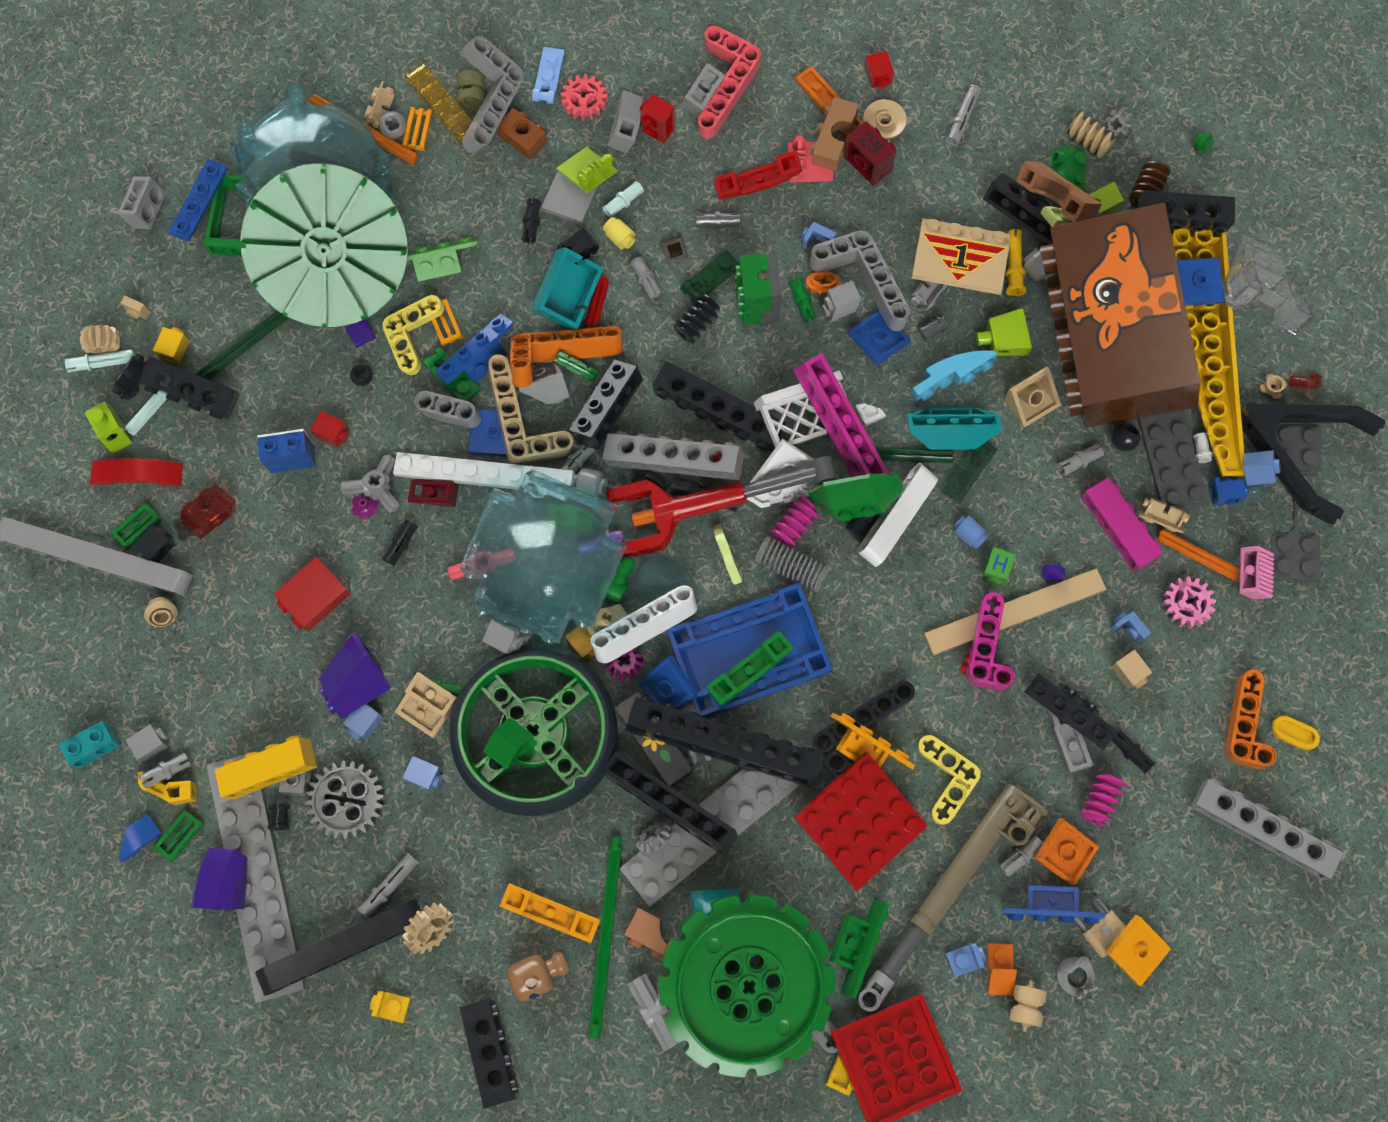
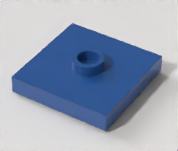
M1219 258L1176 260L1185 306L1222 304L1225 301Z
M879 310L851 328L848 332L851 339L877 366L906 347L911 341L902 330L893 331L889 329Z
M477 409L482 416V420L476 428L471 429L469 454L507 456L497 411ZM515 428L507 430L511 435L517 434L518 431Z
M672 655L666 657L638 682L645 695L654 700V703L660 705L671 704L677 707V710L682 709L698 695Z

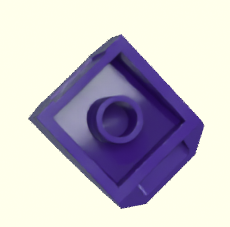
M209 848L197 874L191 907L217 910L244 909L247 857L235 849Z

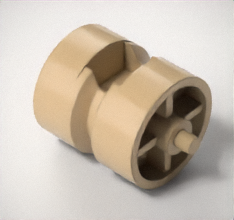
M1031 980L1029 985L1014 986L1013 997H1015L1014 1000L1018 1002V1005L1010 1009L1009 1015L1010 1021L1020 1023V1026H1022L1021 1031L1026 1032L1027 1027L1030 1028V1026L1042 1027L1043 1016L1038 1007L1046 1003L1047 992L1036 989L1034 986L1035 981Z

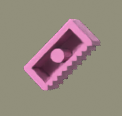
M1261 546L1240 548L1239 594L1251 599H1266L1274 596L1272 594L1274 591L1272 590L1274 587L1272 585L1274 583L1272 580L1274 572L1272 570L1275 564L1273 563V556L1275 555L1273 552Z

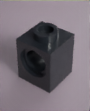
M152 525L133 546L150 561L159 563L175 544L170 540L173 536L163 527L158 530Z

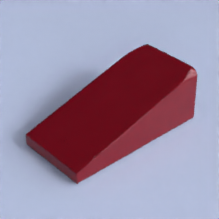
M411 480L408 502L456 507L459 485L453 481ZM416 486H423L421 497H414Z

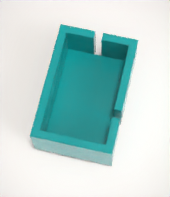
M566 247L556 250L530 311L566 330L578 329L585 310L579 308L588 306L604 268L588 259L582 260L583 256Z

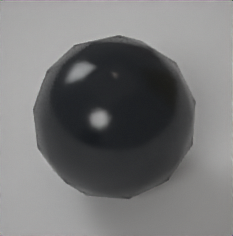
M1129 423L1117 425L1111 435L1114 447L1123 452L1134 450L1139 445L1141 439L1140 431Z

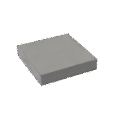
M557 171L541 209L549 214L582 225L596 195L598 186L589 193H586Z

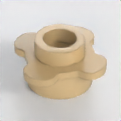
M1267 374L1265 376L1266 381L1259 389L1261 393H1267L1275 400L1279 399L1281 391L1286 388L1287 383L1280 376Z

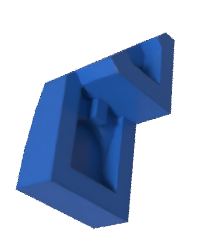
M148 814L126 828L119 856L120 863L133 857L142 847L161 836L160 830Z

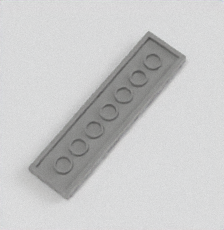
M766 750L764 752L766 757L770 759L775 758V754L772 751ZM744 768L701 802L699 806L734 828L739 836L797 789L800 784ZM674 824L671 826V837L663 848L650 854L639 852L624 864L620 870L647 905L651 907L718 852Z

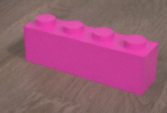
M1108 477L1084 492L1081 497L1134 573L1159 558L1162 554L1160 544L1156 539L1151 538L1147 532V526L1136 517L1132 505L1121 496L1120 489L1115 482H1111Z

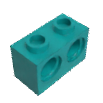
M101 721L58 745L68 765L79 769L121 746V743L112 725Z

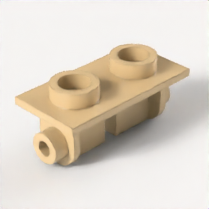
M381 81L379 88L374 87L370 99L374 100L373 105H368L364 117L367 118L366 124L368 125L371 122L377 129H380L379 121L382 115L389 112L381 107L390 109L395 97L394 89L382 87L384 81Z
M1152 497L1144 499L1143 504L1140 506L1139 517H1142L1148 523L1160 524L1171 532H1184V524L1190 518V514H1187L1186 510L1171 505L1168 512H1166L1164 509L1167 503Z

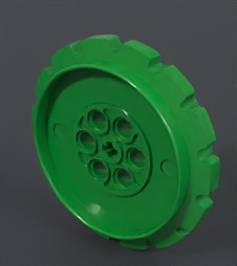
M748 894L747 900L743 903L740 902L739 897L736 895L722 897L710 903L711 910L709 913L706 914L700 909L692 913L679 927L683 933L680 939L671 938L664 951L661 964L668 971L665 975L658 976L657 986L659 1004L662 1007H669L668 1012L663 1015V1020L673 1039L677 1043L686 1041L684 1052L701 1066L708 1068L712 1063H717L716 1070L722 1075L744 1078L747 1071L751 1068L757 1076L771 1074L783 1068L784 1058L790 1057L793 1061H796L805 1054L814 1044V1041L811 1039V1033L813 1031L822 1032L828 1021L832 1006L825 999L828 995H832L835 992L834 968L830 964H824V959L829 956L830 952L819 931L816 929L807 931L809 919L792 906L784 904L782 908L777 909L776 899L758 894ZM759 955V963L756 966H750L751 957ZM735 960L736 966L734 970L726 972L725 966L727 962ZM770 974H775V982L771 985H766V978ZM746 980L749 982L750 985L749 989L747 990L743 985V983ZM721 985H727V993L723 996H717L718 988ZM763 998H767L768 1004L766 1008L758 1009V1002ZM738 1004H743V1012L739 1015H734V1007Z

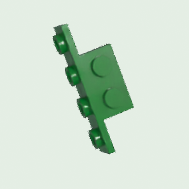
M874 899L866 921L853 915L845 914L829 957V961L848 969L840 993L856 998L860 992L866 969L871 963L874 947L880 938V930L888 916L890 903Z

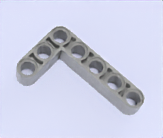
M476 36L462 50L464 58L493 82L462 140L464 149L473 154L489 144L524 78L522 69L483 36Z
M856 231L819 243L813 247L809 263L813 271H828L854 262L889 329L901 331L905 328L910 315L909 306L872 236L867 231Z

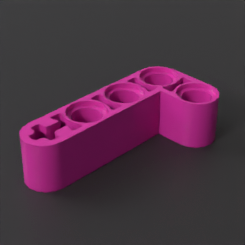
M991 592L983 598L979 606L966 678L974 686L1004 691L1014 682L1015 674L1010 667L993 663L1004 609V599L1000 594ZM991 601L995 608L991 615H988L990 612V604L988 603ZM982 624H990L993 628V632H985L982 628ZM985 646L988 649V655H981L977 647ZM973 669H981L984 673V678L975 677ZM997 674H1004L1008 682L1006 684L1000 683L997 680Z

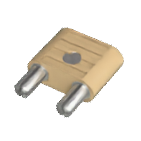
M1098 898L1092 904L1099 913H1105V919H1099V924H1093L1092 926L1084 923V918H1074V920L1084 931L1082 935L1099 956L1103 958L1107 955L1105 951L1126 926L1114 911H1109Z

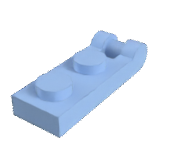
M543 47L532 101L540 102V100L547 101L548 104L555 103L565 50ZM542 89H549V91L542 92Z

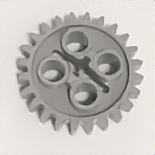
M342 761L340 768L336 763H332L331 771L324 767V776L316 774L319 780L318 783L310 782V785L314 787V791L306 792V794L312 797V800L305 802V804L312 806V809L308 810L307 814L315 815L311 823H319L318 831H323L326 828L325 835L328 837L334 832V838L339 840L341 834H343L345 840H349L350 833L354 837L359 838V830L367 834L366 826L368 824L373 827L376 826L372 819L374 817L381 818L377 810L385 808L379 804V801L386 799L384 795L378 793L384 789L382 785L376 786L380 778H371L374 771L370 769L365 772L366 766L363 764L357 769L355 761H352L349 767L346 761ZM340 780L342 783L341 789L333 792L332 784ZM359 785H364V794L361 796H356V787ZM332 795L346 798L347 795L352 800L365 801L366 805L362 806L349 802L343 804L338 800L325 799V796ZM331 804H335V813L331 816H327V807ZM358 808L360 811L359 817L356 820H350V812Z

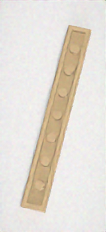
M1097 568L1004 603L999 631L1106 591ZM995 607L990 608L988 615H991ZM978 613L924 633L932 656L972 642ZM982 624V628L985 632H993V628L990 624Z

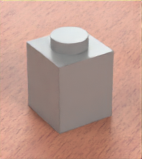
M151 724L125 740L136 759L143 763L169 747L166 743L168 739L166 732L161 727L157 728Z

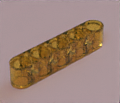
M423 63L404 75L409 85L412 84L417 95L428 103L427 106L429 109H432L433 114H437L440 117L439 121L445 128L452 131V136L460 145L463 144V137L472 120Z

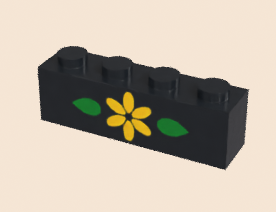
M639 692L615 707L616 713L625 726L627 725L635 697H642ZM648 716V719L653 723L660 721L658 716ZM631 733L663 781L670 787L675 786L693 773L691 767L694 763L687 753L682 755L677 746Z

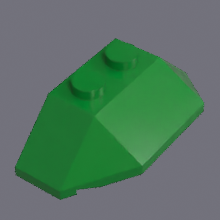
M866 474L823 482L809 489L808 494L818 508L835 520L850 521L854 518L873 517L877 514H883L905 489L899 474Z

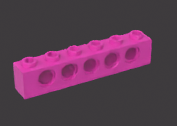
M821 353L794 368L793 371L852 477L866 474L890 475L824 355Z

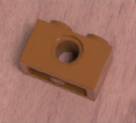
M514 108L501 120L497 128L498 136L529 160L547 144L544 128L539 124L535 125L525 113H519Z

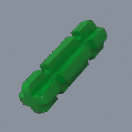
M563 351L557 353L554 360L555 363L560 366L565 365L566 369L580 376L583 374V377L589 381L596 377L597 369L591 366L587 367L586 363L572 356L569 358L568 354Z

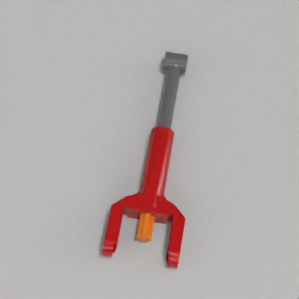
M832 457L816 458L811 462L812 467L745 485L742 481H737L676 498L647 479L609 489L606 491L608 503L624 500L630 502L650 497L653 508L632 513V521L635 527L656 522L657 530L660 532V534L625 542L617 548L619 558L623 559V557L630 555L636 557L665 550L680 520L747 503V497L815 480L817 485L837 480Z

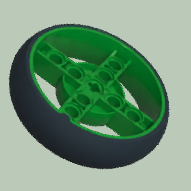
M525 649L508 653L492 660L479 669L459 694L450 723L452 756L457 770L467 786L489 805L507 813L523 816L552 814L581 801L604 777L603 769L613 756L617 743L616 712L603 683L581 662L560 652L545 649ZM542 668L563 673L573 680L551 699L539 696L519 699L501 678L523 669ZM500 692L508 693V698L504 702H498L496 699ZM484 693L503 714L499 726L509 717L512 718L514 710L522 709L524 710L522 718L513 720L528 731L532 727L534 729L539 727L537 730L539 734L533 736L529 745L520 752L516 762L507 770L503 766L498 770L492 769L493 759L488 755L476 765L470 752L468 740L470 720L476 704ZM569 694L576 696L575 702L571 705L563 702L565 696ZM591 698L599 721V740L594 757L584 771L565 750L569 739L568 718ZM550 710L558 712L557 718L553 721L546 720V714ZM547 744H554L556 746L554 753L551 755L543 753V749ZM564 761L572 764L570 771L566 773L559 771V766ZM516 764L525 767H541L548 764L567 787L546 796L520 797L504 792L494 786V784Z

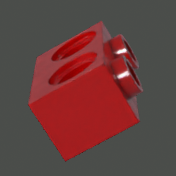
M652 94L648 100L643 101L640 107L642 132L664 144L676 128L675 106Z

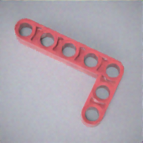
M711 26L706 29L705 48L709 53L733 65L698 117V133L706 139L712 138L717 134L758 71L761 61V51L757 46L718 26Z

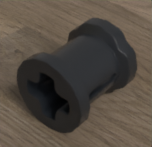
M269 804L268 809L271 810L270 825L267 826V829L289 830L290 825L287 824L288 810L291 809V805Z

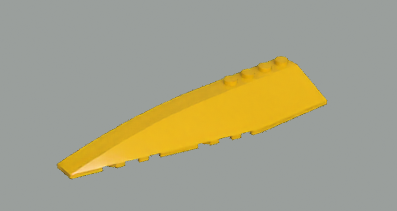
M1185 228L1170 230L1176 260L1219 258L1225 301L1222 304L1185 307L1201 383L1198 408L1222 477H1245L1244 444L1226 232L1214 233L1212 230L1194 232Z

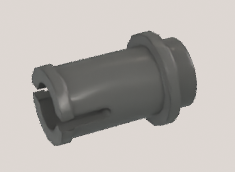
M936 315L934 320L919 327L918 331L923 339L927 340L940 331H946L948 322L943 315Z

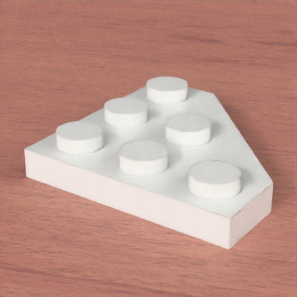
M782 439L750 483L812 467L811 462L814 459ZM815 480L747 497V499L761 508L771 506L770 504L779 502L798 501L799 496L809 497L808 490L814 488L817 484Z

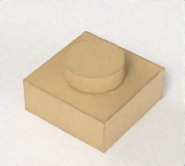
M124 296L120 302L126 309L125 313L134 319L141 317L146 320L151 313L144 304L127 296Z

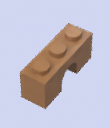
M836 97L833 98L831 105L827 104L824 112L825 122L824 124L820 123L817 130L819 138L817 142L812 143L810 149L812 164L834 171L838 170L844 153L845 142L836 140L832 135L840 131L852 132L858 115L859 104Z

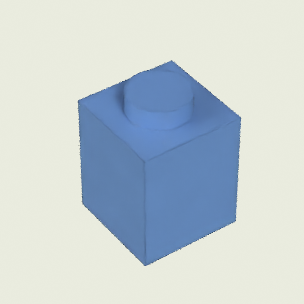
M1274 450L1244 454V473L1247 486L1276 483L1277 473H1281L1280 460L1275 459Z
M365 704L352 712L343 724L349 728L347 730L349 735L357 740L360 737L367 740L383 716Z
M412 756L402 778L432 792L434 787L438 788L441 784L443 775L441 774L442 769L438 766Z

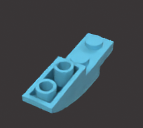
M973 351L958 354L937 362L925 370L923 377L926 380L915 386L910 396L915 402L920 399L925 401L934 394L933 391L939 387L944 389L950 385L952 379L957 386L962 382L968 384L976 377V373L981 370L986 372L994 366L993 362L997 353L995 351Z

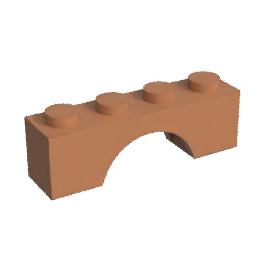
M1025 161L1016 182L1030 192L1038 193L1055 201L1062 207L1060 213L1072 222L1096 218L1102 205L1042 162Z
M638 908L624 934L629 937L627 942L639 949L642 945L651 949L649 954L661 960L667 947L661 936V920Z

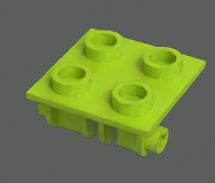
M585 147L556 168L557 171L586 193H589L618 172L612 166L614 161L612 155L604 154L600 157L588 147Z

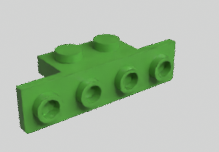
M471 237L458 239V244L450 245V241L437 244L438 248L429 250L428 246L415 249L416 253L407 255V261L413 260L418 282L461 272V267L456 250L477 246V239L472 240Z

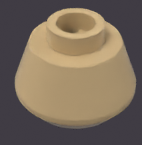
M164 597L152 599L144 612L146 622L154 627H166L172 624L178 615L176 606Z

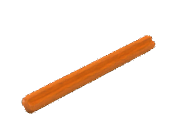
M312 94L308 99L311 107L410 165H413L418 159L414 151L384 136L378 130L320 96Z

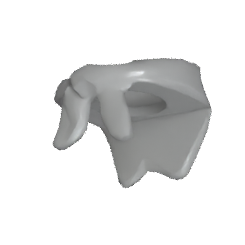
M1070 956L1060 962L1056 977L1061 988L1066 993L1077 995V999H1082L1083 995H1086L1088 992L1098 990L1097 986L1092 985L1095 981V971L1086 956ZM1076 968H1082L1086 973V981L1081 987H1073L1068 982V974L1072 973Z

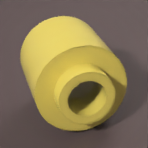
M612 217L605 223L603 227L605 236L619 249H628L634 244L635 232L621 219Z

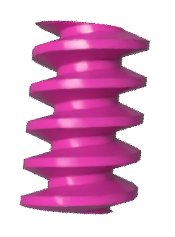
M803 496L798 497L799 502H794L792 504L793 509H788L786 512L787 516L783 515L780 519L781 522L775 524V529L770 530L771 535L782 544L795 547L796 544L793 538L802 539L798 532H808L804 525L813 526L811 517L819 519L815 506Z
M1103 774L1096 776L1095 779L1098 783L1092 785L1094 792L1088 794V798L1091 801L1084 803L1087 810H1082L1080 815L1085 820L1099 827L1107 828L1103 822L1112 821L1107 813L1116 812L1111 807V804L1120 803L1115 798V795L1123 796L1124 794L1118 788L1119 786L1127 787V784L1115 776Z

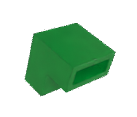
M509 717L493 731L483 752L507 770L516 762L520 752L529 745L534 735Z

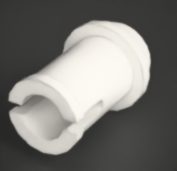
M1207 433L1193 435L1196 450L1195 457H1197L1198 463L1212 461L1213 452L1210 451Z

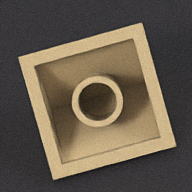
M1048 367L1009 389L1004 399L1024 428L1061 406L1051 371Z

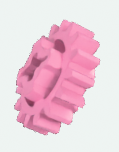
M1187 576L1184 582L1179 578L1175 581V584L1171 583L1167 587L1169 591L1163 594L1167 600L1162 602V605L1168 606L1164 613L1172 614L1171 622L1176 619L1179 620V627H1182L1185 623H1187L1188 629H1191L1194 624L1199 627L1203 624V621L1207 622L1211 618L1209 614L1215 612L1211 605L1215 604L1216 600L1210 599L1214 592L1213 590H1206L1207 583L1201 586L1199 578L1191 582L1190 576ZM1176 593H1178V594H1177V596H1178V601H1177V603H1175V600H1174ZM1186 600H1192L1193 604H1187ZM1202 602L1204 603L1203 610L1200 607Z

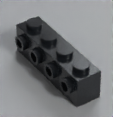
M614 360L610 367L607 368L605 375L594 388L592 395L583 405L581 412L576 420L572 422L569 429L577 444L595 450L600 449L607 438V433H610L643 381L637 366Z

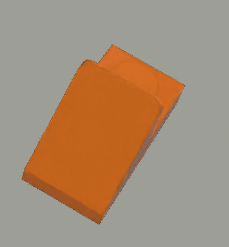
M988 943V995L1013 996L1017 969H1013V944Z

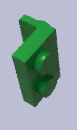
M1066 144L1052 153L1051 169L1085 192L1086 152Z

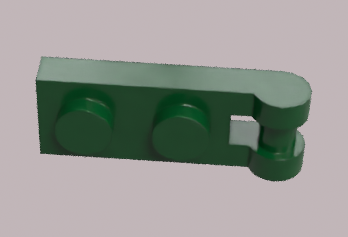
M725 250L695 276L686 280L680 289L685 294L688 293L691 296L692 302L699 300L701 294L708 295L735 273V265H739V262ZM698 284L702 289L697 291L694 287Z

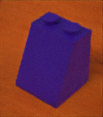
M357 632L350 636L319 678L322 685L319 691L326 700V706L332 714L337 712L341 719L391 688L378 662Z

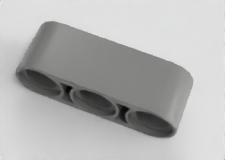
M430 391L419 392L414 400L415 406L428 418L471 429L476 428L482 420L480 412L468 401ZM431 401L430 405L425 407L426 403ZM448 407H452L449 412L445 413V410ZM469 412H472L470 417L465 418Z

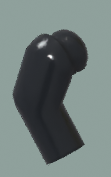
M637 471L631 479V483L647 479L661 489L667 482L653 471Z

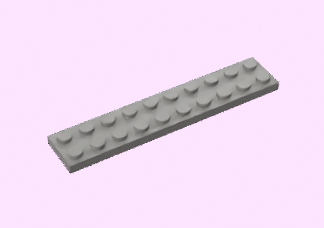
M240 755L206 766L223 848L235 849L247 857L244 909H236L255 1003H260L305 990L306 988L303 979L275 993L264 996L255 974L257 970L298 952L272 830L267 829V826L270 825L263 788L237 799L220 797L215 769L223 767V763L227 761L244 759V755Z

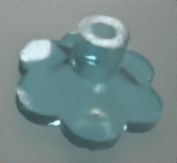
M1268 484L1247 486L1248 493L1246 499L1252 500L1255 498L1256 500H1262L1265 495L1264 493L1269 489Z

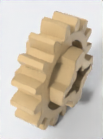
M433 903L430 908L427 905L424 906L422 912L417 911L414 918L409 919L410 925L404 927L406 933L402 935L403 943L414 954L417 952L423 954L426 949L429 952L432 951L434 945L438 947L442 939L447 938L445 933L451 931L452 928L449 925L454 922L451 918L453 916L452 913L441 903L439 905Z

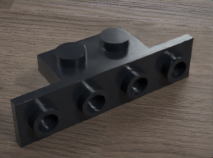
M1038 673L1024 691V693L1102 750L1106 748L1118 732L1117 729L1098 716L1100 711L1092 700L1081 698L1077 695L1078 691L1069 684L1063 685L1060 682L1056 686Z

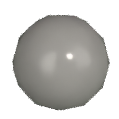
M390 111L382 115L379 121V128L384 136L397 139L404 135L407 123L402 114Z

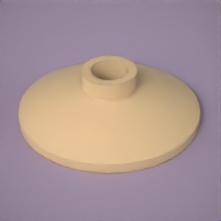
M882 99L871 103L866 108L863 123L867 121L871 126L877 127L885 139H892L903 132L907 117L904 109L898 103ZM885 120L888 122V124H882L880 122Z

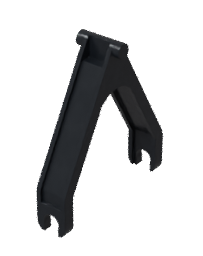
M1248 402L1241 409L1242 430L1259 452L1274 450L1275 459L1280 460L1281 473H1277V477L1303 511L1328 524H1335L1337 519L1340 520L1344 510L1315 493L1277 441L1276 426L1279 423H1347L1375 436L1379 429L1383 430L1386 421L1359 406L1255 404L1254 402Z

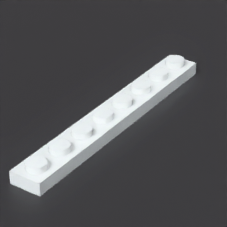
M397 452L393 470L394 476L453 481L461 484L571 495L575 477L573 470Z

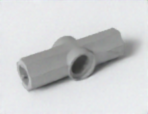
M646 973L627 984L640 1007L639 1011L649 1029L653 1030L663 1051L665 1052L678 1044L671 1036L663 1020V1015L668 1012V1009L659 1004L658 994Z

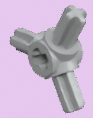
M384 455L377 469L368 472L363 476V479L342 481V494L364 493L365 496L379 500L389 513L395 512L399 508V503L390 493L391 487L388 485L390 481L388 476L395 465V459L390 455Z

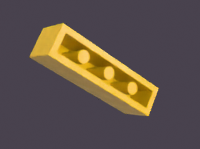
M300 735L288 737L286 742L282 744L268 745L264 751L247 753L244 755V759L227 761L223 763V767L215 769L220 797L237 799L317 768V763L310 739L301 738Z

